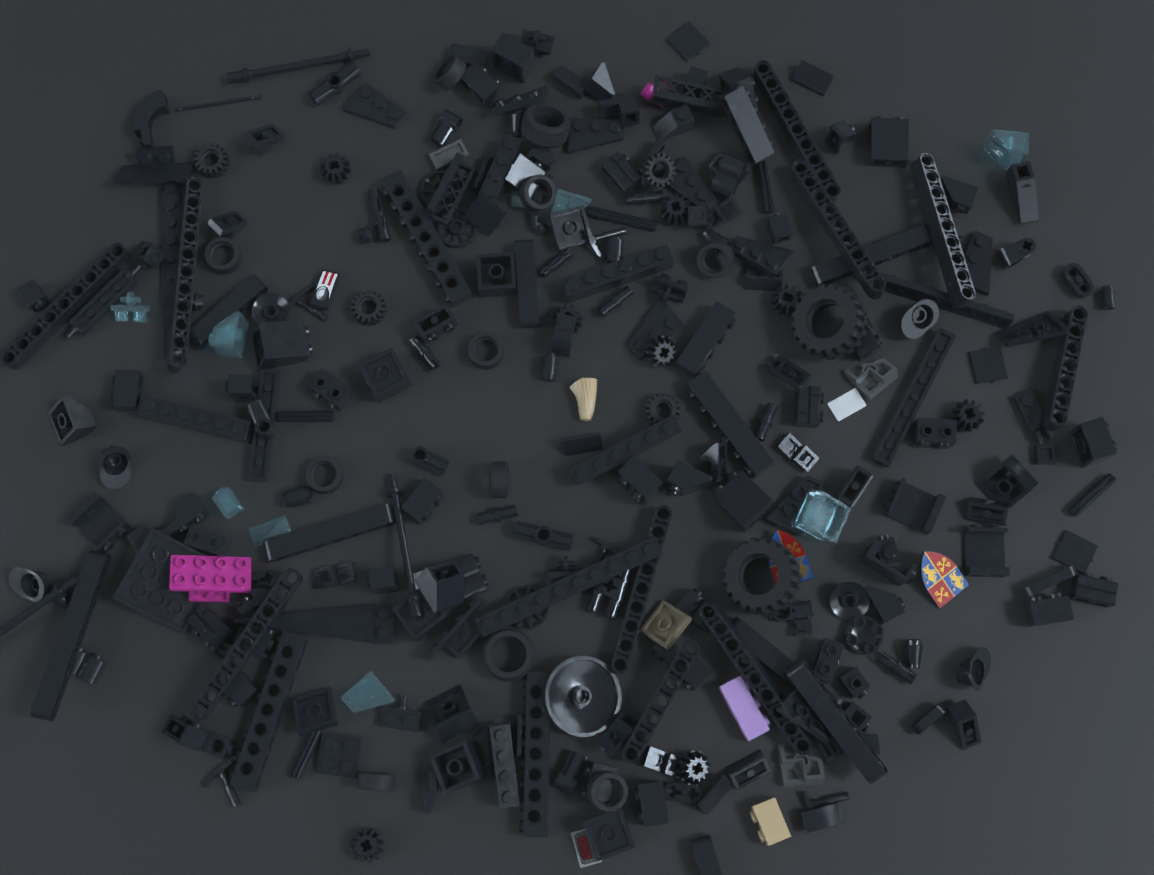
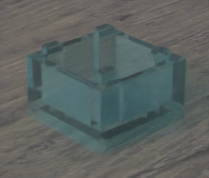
M809 490L794 525L822 542L837 543L852 508L822 490Z

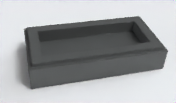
M462 139L428 154L436 171L450 166L457 152L464 155L463 159L470 156Z

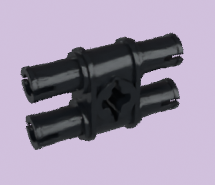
M604 554L603 559L609 557V555ZM633 568L619 574L618 577H612L593 586L589 590L591 596L585 610L588 612L592 610L594 614H598L602 598L607 597L610 601L604 617L610 618L613 611L611 619L616 620L621 604L625 603L624 598L628 586L631 585L629 579ZM610 583H613V587L616 589H611L610 592H608L607 587H605L604 585H609Z

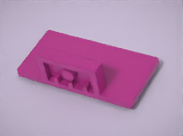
M171 555L169 590L189 591V601L229 602L230 592L250 593L251 558Z

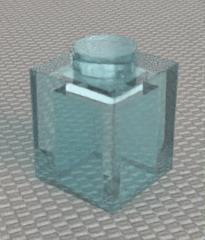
M229 487L220 488L215 492L216 495L212 497L223 516L227 519L245 509L234 491Z

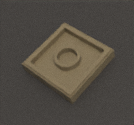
M663 600L640 629V632L669 651L692 621V618Z

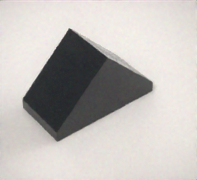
M602 62L594 70L584 86V89L598 100L612 99L615 95L605 62Z

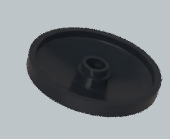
M575 656L560 662L549 673L544 684L543 703L550 721L559 730L571 736L590 737L605 731L614 722L621 707V688L615 673L607 664L594 657Z

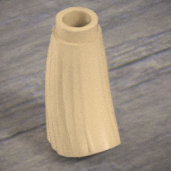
M582 377L573 383L570 389L577 399L580 420L591 421L596 402L597 379Z

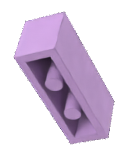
M741 676L718 687L746 741H750L770 730L768 726L771 724L767 716L761 714L759 710L761 705L756 696L752 697L749 692L751 688Z

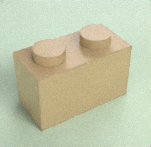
M775 797L751 806L752 811L749 813L753 823H758L760 830L757 833L762 843L765 842L766 845L770 846L791 837Z

